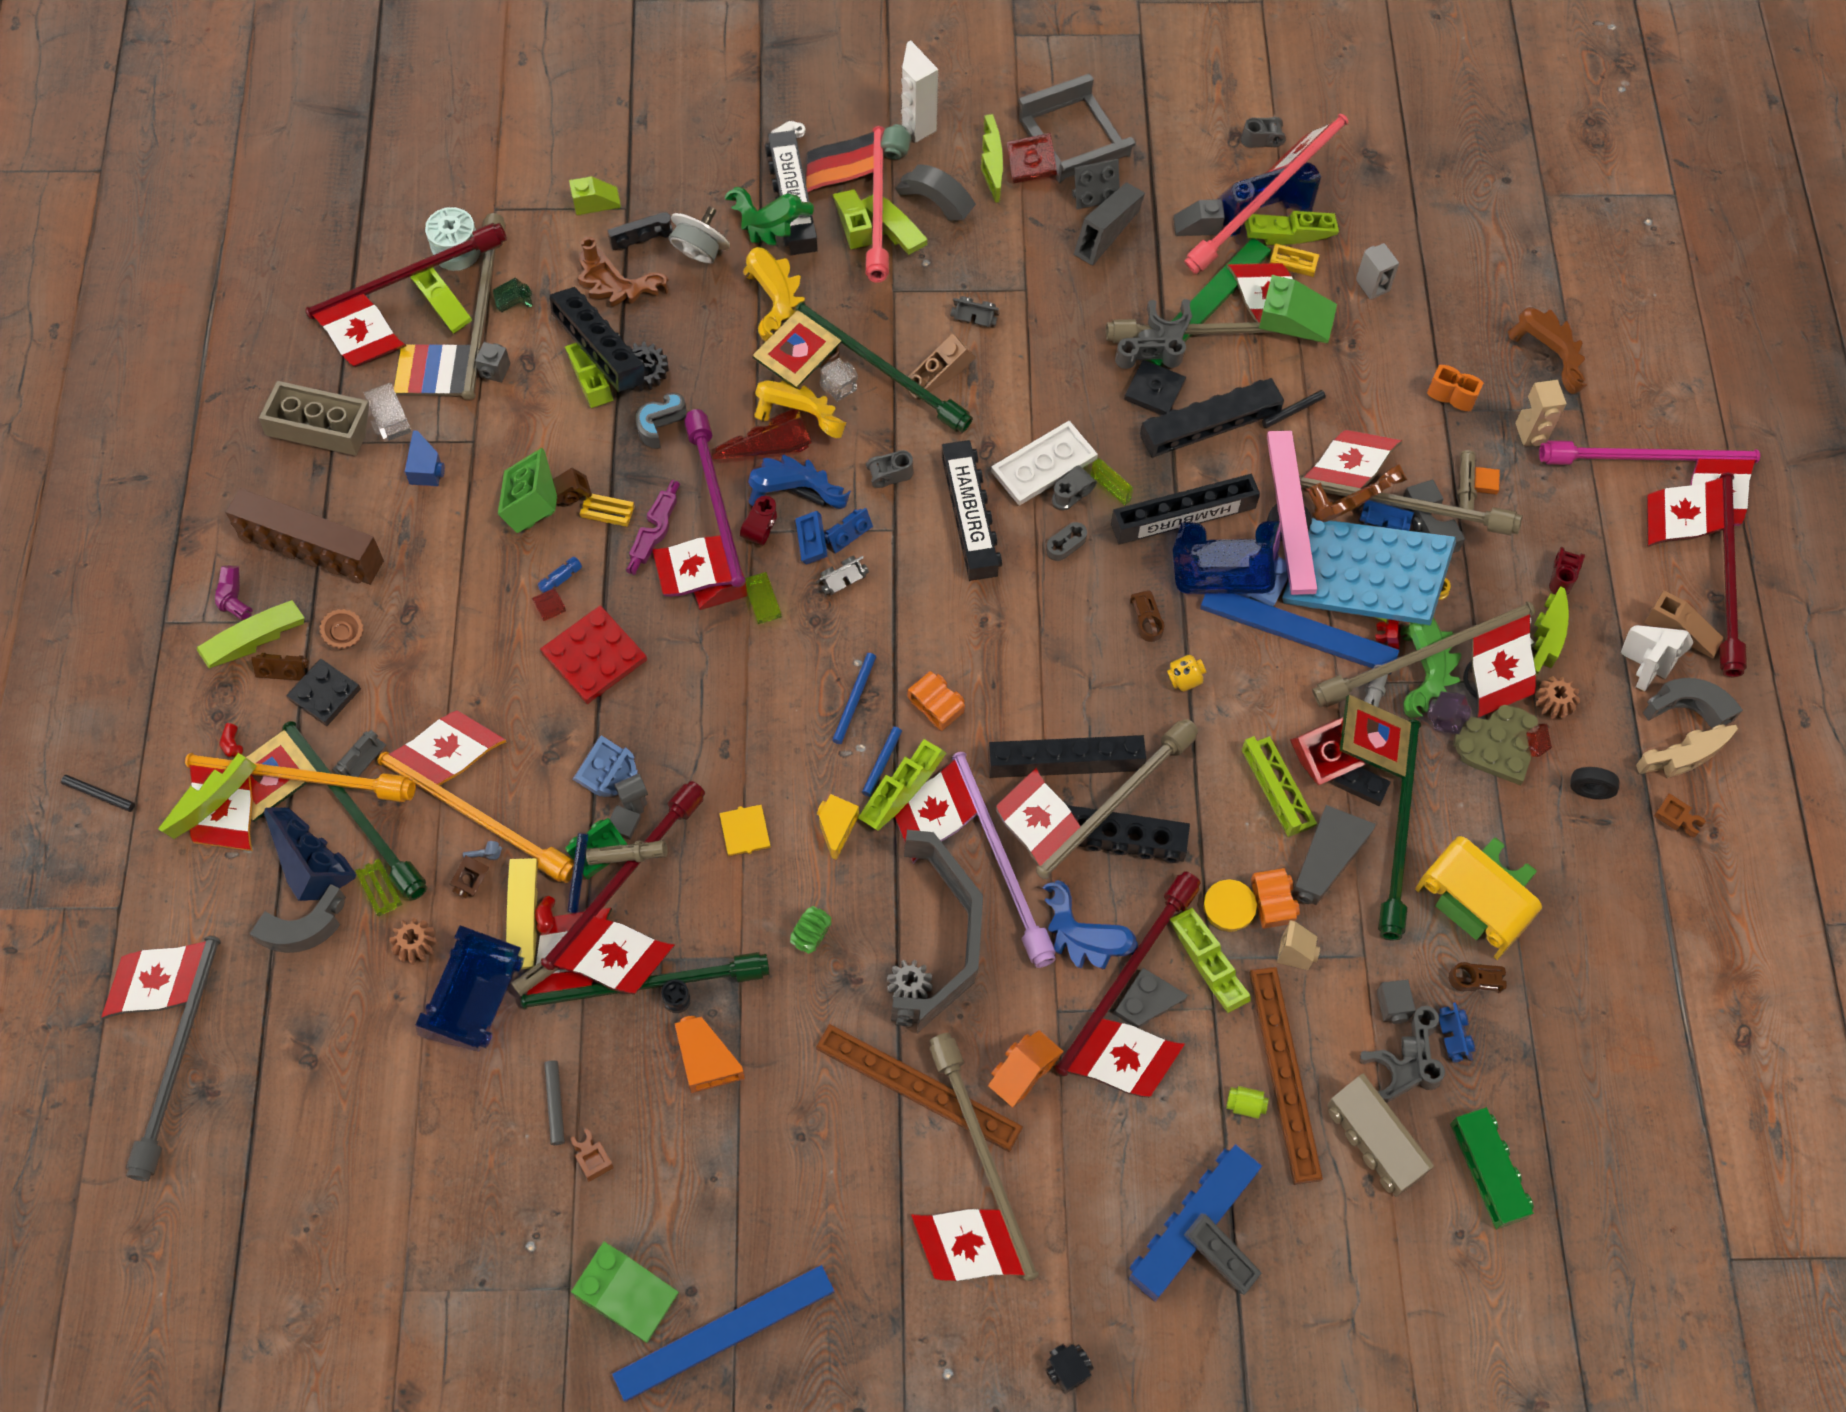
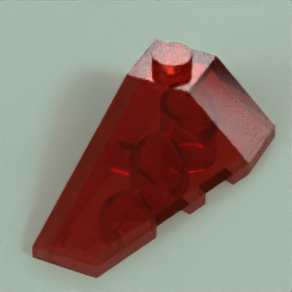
M793 408L771 418V422L765 427L757 425L751 428L746 437L743 438L742 435H739L713 448L712 457L713 459L790 453L792 451L801 452L809 447L812 440L801 410Z

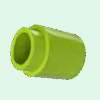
M1242 1086L1237 1088L1230 1087L1226 1109L1233 1110L1235 1114L1259 1119L1260 1114H1266L1269 1098L1264 1097V1091Z

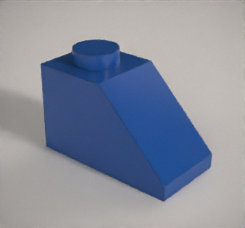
M413 430L405 468L408 482L410 485L439 486L440 477H444L445 465L441 463L437 451L418 431Z

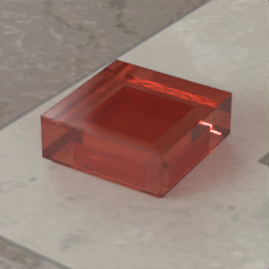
M555 588L532 598L543 621L566 612V608Z
M1538 724L1526 733L1532 757H1540L1552 748L1547 724Z

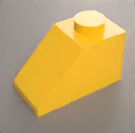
M830 794L827 802L822 801L817 815H819L820 828L830 855L833 859L837 860L858 820L859 806Z

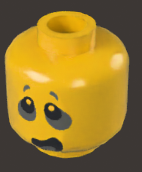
M1190 654L1172 661L1170 669L1167 670L1173 687L1175 689L1179 688L1183 692L1203 684L1202 674L1207 673L1202 660L1196 661L1194 656Z

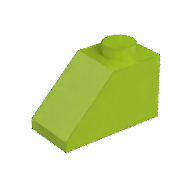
M592 176L569 180L576 216L621 208L616 186Z

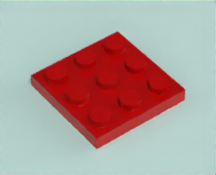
M601 605L540 648L541 653L586 704L592 702L647 661V656Z

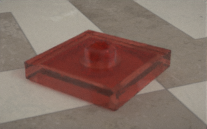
M1051 133L1007 142L1014 184L1058 175Z

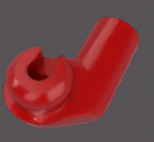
M231 723L225 724L219 746L227 757L232 756L235 758L238 753L242 755L243 747L236 744L234 739L238 726Z
M545 896L535 910L536 928L542 934L549 933L554 927L555 921L552 908L555 905V899L551 896Z

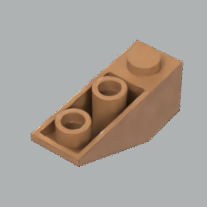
M952 333L908 377L930 392L960 374L976 356ZM910 392L916 400L919 399V397Z
M1663 590L1644 622L1651 627L1688 631L1693 640L1691 647L1711 658H1714L1724 639L1686 601Z

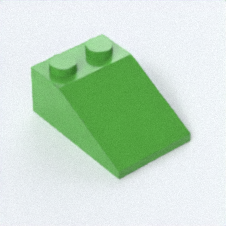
M1272 275L1259 329L1328 343L1337 304L1294 279Z
M540 448L504 471L498 515L516 533H519L524 529L531 528L540 519L547 518L554 513L557 493L545 450Z
M606 1242L602 1243L571 1291L576 1299L648 1343L679 1294L673 1287Z

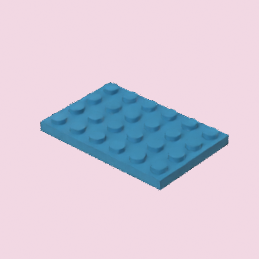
M1312 518L1308 535L1317 592L1316 594L1291 595L1288 580L1282 598L1284 604L1431 625L1456 544L1455 537L1338 521L1322 522Z

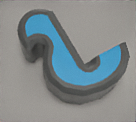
M678 393L665 394L663 396L664 403L652 401L645 403L638 409L635 415L638 435L646 446L653 449L661 448L656 428L685 418L687 413L685 399Z

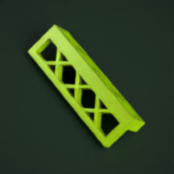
M1255 736L1245 739L1242 752L1287 836L1291 837L1315 827L1317 822L1271 737L1269 736L1259 741L1256 740ZM1267 745L1271 753L1270 760H1267L1261 747ZM1272 768L1281 771L1283 775L1281 782L1278 781ZM1284 790L1293 793L1295 797L1293 804L1290 803ZM1296 812L1304 814L1308 822L1302 824Z

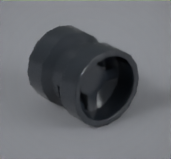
M678 979L670 980L664 984L661 996L665 1008L672 1013L684 1012L689 1007L691 1000L687 985Z

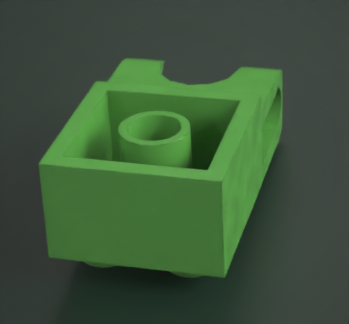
M1494 837L1482 852L1525 887L1537 870L1529 864H1525L1517 871H1510L1504 868L1499 862V854L1505 846L1499 839ZM1447 891L1442 894L1435 907L1476 941L1488 927Z

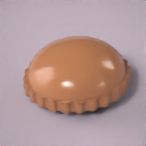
M337 609L327 613V616L323 617L319 626L321 639L324 640V643L339 650L355 646L360 641V638H362V633L364 632L362 620L359 619V616L355 612L345 609Z

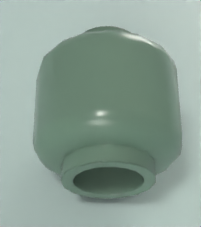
M895 124L884 130L880 146L883 148V154L886 158L899 160L907 155L912 137L904 126Z

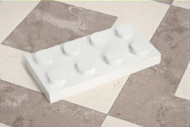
M1067 421L991 466V472L1020 506L1055 485L1057 481L1067 475L1075 466L1079 465L1083 468L1097 460L1098 454L1073 424Z

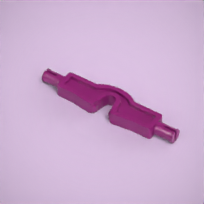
M671 480L667 490L660 491L655 503L648 511L647 521L657 527L654 529L641 527L639 529L636 540L629 552L631 561L626 568L629 574L632 572V575H635L640 564L647 563L653 551L652 549L666 536L669 529L668 519L677 503L675 494L680 487L678 481Z

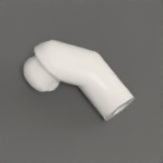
M788 121L772 130L771 133L795 130L796 138H799L805 134V126L802 123Z

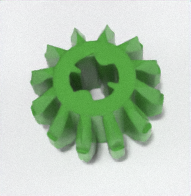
M814 906L806 909L794 927L790 943L802 952L812 953L820 945L828 932L832 922L831 916Z

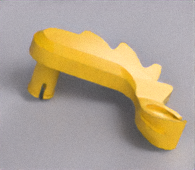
M757 247L752 249L747 255V266H745L743 273L745 276L748 272L750 273L747 277L748 279L756 278L773 301V308L758 326V332L766 342L773 335L770 331L776 332L781 327V321L788 320L795 313L793 309L796 305L804 302L805 298L793 296L799 287L801 276L788 277L790 272L788 259L775 260L766 249Z
M767 380L758 383L755 394L759 398V402L754 413L755 418L762 420L764 416L763 420L768 421L774 403L809 412L818 418L819 426L826 434L833 438L842 437L846 422L833 416L835 406L827 405L826 396L817 398L806 386H802L799 390L786 381L779 383Z

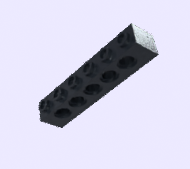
M575 286L550 294L551 314L618 392L644 383L646 367L643 360L639 359L633 353L632 348L624 343L619 333L615 332L610 327L609 322L601 317L597 308L588 302L584 294H581Z
M1067 805L1080 826L1097 811V809ZM1112 812L1079 846L1085 847L1089 851L1107 850L1116 855L1134 854L1142 859L1160 858L1168 863L1184 862L1187 854L1190 823ZM1105 830H1110L1115 835L1112 837H1107L1102 832ZM1136 834L1141 839L1138 841L1131 840L1128 835ZM1162 838L1166 841V844L1160 845L1154 839Z

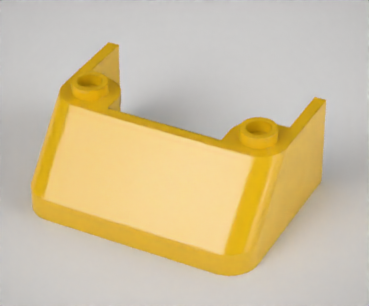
M1457 836L1423 875L1415 888L1418 893L1424 887L1434 894H1444L1447 891L1488 926L1486 929L1488 942L1494 947L1499 948L1493 956L1496 960L1518 939L1542 909V904L1535 895L1471 841L1462 836Z

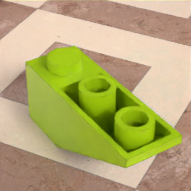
M849 190L833 194L850 249L872 245V225L866 208L856 191Z

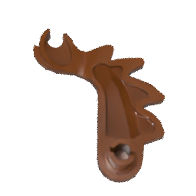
M585 237L581 241L583 251L579 255V262L583 272L578 276V281L583 287L591 288L589 290L590 298L603 299L610 297V306L614 307L626 298H628L629 303H634L643 292L658 295L656 287L659 285H663L666 294L668 293L667 281L669 279L665 274L653 272L639 279H626L618 272L603 251L596 248L594 238Z
M1528 307L1519 315V322L1508 330L1510 339L1518 342L1524 335L1530 333L1558 353L1563 361L1561 375L1563 385L1570 394H1577L1587 386V384L1582 383L1585 381V378L1578 370V366L1585 360L1583 355L1578 354L1583 342L1581 340L1573 342L1572 330L1568 321L1560 325L1557 316L1552 310L1549 309L1543 313L1534 307Z
M1398 464L1384 473L1377 482L1335 502L1329 501L1321 482L1306 489L1316 507L1312 515L1317 521L1328 522L1364 504L1373 496L1380 494L1384 489L1407 481L1401 465Z

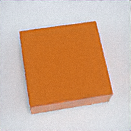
M1475 467V490L1480 493L1498 494L1500 470Z

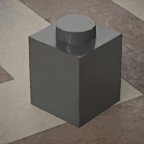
M1409 980L1381 983L1376 992L1383 1022L1392 1021L1393 1024L1407 1022L1416 1011Z

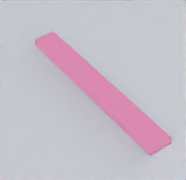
M1268 431L1267 441L1291 595L1316 594V578L1292 431Z

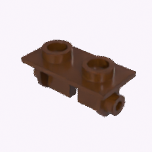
M262 652L261 655L251 657L254 674L257 678L300 681L305 676L304 668H308L309 665L308 658H304L303 655H286L285 659H282L281 655Z

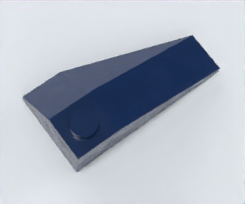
M265 808L264 814L287 884L298 901L321 900L330 884L341 888L355 879L356 873L346 858L339 852L334 854L326 847L328 842L325 839H318L309 832L310 826L290 808Z

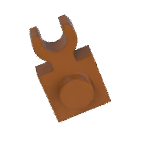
M1670 793L1654 814L1655 818L1674 830H1677L1680 826L1684 827L1685 832L1691 837H1696L1700 832L1692 824L1702 827L1706 822L1701 816L1689 814L1692 807Z
M585 1129L584 1132L587 1138L584 1142H577L574 1136L571 1137V1142L574 1149L580 1152L575 1157L588 1182L614 1167L600 1142L594 1144L591 1132Z

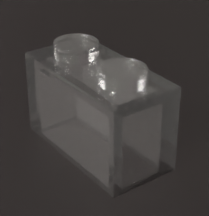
M391 382L363 392L366 400L369 401L368 417L373 415L375 419L371 421L372 427L376 435L381 434L384 442L411 433L407 418Z

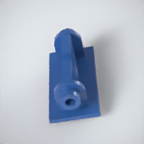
M1368 500L1364 504L1359 521H1363L1364 524L1370 523L1384 528L1409 531L1414 512Z
M866 508L863 510L855 509L842 520V525L837 523L829 530L824 531L825 542L827 544L831 543L835 554L873 527Z
M1456 1002L1453 1003L1454 1010H1450V1007L1440 1008V1014L1438 1015L1442 1033L1453 1032L1454 1034L1452 1037L1444 1038L1448 1058H1451L1452 1062L1455 1063L1463 1061L1462 1056L1466 1055L1470 1061H1473L1471 1052L1476 1051L1472 1036H1467L1465 1026L1469 1025L1465 1009L1460 1010Z

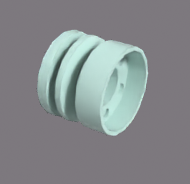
M456 207L436 211L429 217L425 227L433 255L470 240V237H473L472 231L476 230L471 215L465 210ZM472 250L439 265L451 271L463 270L477 261L480 256V250Z

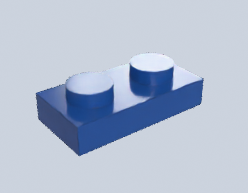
M814 511L796 518L801 561L807 565L828 557L821 514L818 511Z

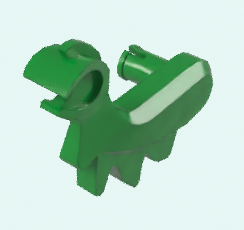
M742 187L733 188L725 196V200L736 201V204L731 206V208L741 212V229L749 231V237L753 243H759L761 237L768 245L775 246L776 235L789 237L790 223L797 219L799 215L810 217L814 212V206L811 202H802L800 197L789 193L780 196L759 211L753 206L750 194Z

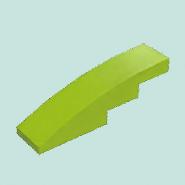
M993 114L984 116L985 134L983 135L981 170L994 201L997 203L1000 202L1002 187L1003 153L999 130Z
M873 195L861 200L873 223ZM883 197V235L887 234L895 245L899 244L908 255L927 246L928 239L900 209Z
M293 600L260 612L222 631L198 646L197 651L208 668H212L255 653L257 646L279 639L282 631L304 624L305 618Z
M923 739L911 759L904 757L892 777L885 775L858 819L879 831L915 796L946 755V752Z
M238 753L223 774L214 769L199 791L190 786L158 829L175 839L198 825L237 791L257 766Z
M1190 908L1171 918L1170 923L1182 945L1226 1012L1229 1013L1250 1002L1251 995L1236 977V970L1222 953L1221 944L1195 910Z

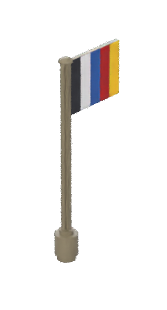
M496 213L486 215L482 227L491 223H500L505 231L506 223L501 215ZM497 248L484 254L471 345H406V347L401 348L394 395L462 396L466 400H473L476 397L474 392L478 369L475 360L482 345L494 257Z

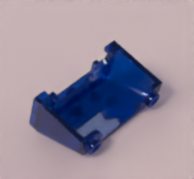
M1306 162L1259 208L1282 201L1286 209L1294 206L1299 208L1300 211L1312 212L1322 177L1315 165ZM1285 168L1238 181L1219 195L1217 199H1222L1224 227ZM1241 226L1229 237L1240 234Z
M1267 521L1259 524L1256 528V539L1207 540V532L1203 525L1195 522H1182L1172 550L1177 588L1187 594H1264L1272 591L1277 577L1281 534L1280 521Z
M459 925L454 937L457 941L449 953V961L430 1003H427L425 1007L427 1015L420 1013L415 1027L418 1036L479 1052L482 1047L487 1048L490 1043L492 1033L489 1030L514 972H520L525 958L521 957V947Z

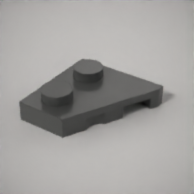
M1143 968L1116 1009L1115 1015L1134 1027L1140 1028L1152 1018L1159 1017L1178 1003L1185 1002L1188 995Z

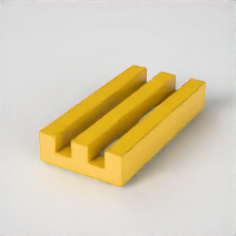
M1275 244L1270 263H1282L1290 272L1314 277L1319 254Z
M592 494L591 497H586V501L583 502L580 516L582 518L628 527L635 506L634 502ZM589 509L603 511V513L589 511ZM608 514L623 515V516H625V518H623V517H618V516H613V515H608Z

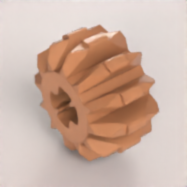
M1552 676L1547 681L1544 680L1540 683L1539 689L1535 692V698L1538 699L1536 707H1543L1542 715L1548 712L1550 713L1551 720L1557 715L1564 719L1567 715L1575 712L1576 706L1580 703V698L1577 696L1579 689L1572 688L1573 681L1566 683L1563 676L1558 680Z
M414 917L410 924L402 920L401 929L393 928L396 936L390 938L391 945H394L391 951L394 955H398L401 962H405L408 959L410 964L414 965L417 958L425 962L426 958L424 955L426 953L433 954L434 950L431 946L437 944L436 938L433 937L435 935L433 927H428V923L425 920L418 923Z

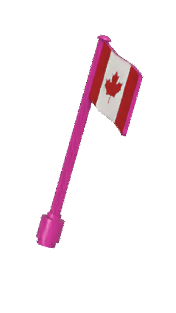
M1548 440L1547 443H1541L1539 449L1540 461L1545 462L1547 465H1571L1573 460L1577 458L1697 461L1690 485H1698L1719 479L1720 475L1726 472L1732 473L1735 477L1733 479L1734 526H1740L1745 518L1748 508L1749 480L1754 464L1758 463L1761 457L1757 449L1754 451L1577 448L1572 441Z

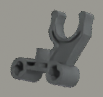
M1150 300L1147 305L1148 324L1152 329L1141 331L1138 334V338L1122 339L1117 347L1116 364L1123 369H1129L1135 365L1136 360L1162 359L1166 366L1171 368L1178 367L1183 361L1186 344L1182 339L1192 319L1190 300H1182L1180 310L1183 316L1176 321H1166L1160 318L1156 312L1157 302Z
M1422 1006L1416 1010L1411 1023L1412 1036H1402V1061H1399L1386 1050L1362 1051L1359 1060L1362 1064L1377 1062L1386 1066L1390 1071L1392 1077L1390 1086L1385 1090L1377 1091L1386 1103L1417 1085L1426 1090H1435L1442 1083L1445 1076V1068L1438 1060L1431 1059L1429 1036L1436 1030L1439 1015L1430 1006ZM1421 1018H1427L1430 1021L1429 1025H1423L1420 1022ZM1429 1070L1432 1072V1075H1437L1438 1078L1431 1079L1430 1075L1424 1072Z

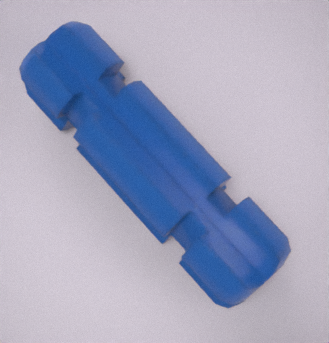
M575 556L567 560L566 565L562 564L550 573L548 579L544 578L538 583V588L543 594H549L554 590V586L558 587L572 576V572L576 573L582 568L580 561Z

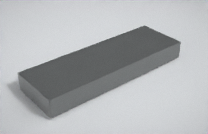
M1201 1213L1184 1234L1240 1294L1245 1295L1262 1274L1206 1214Z

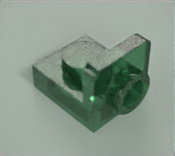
M516 277L493 289L496 308L501 312L520 302L527 307L532 306L530 287L526 283L523 284Z

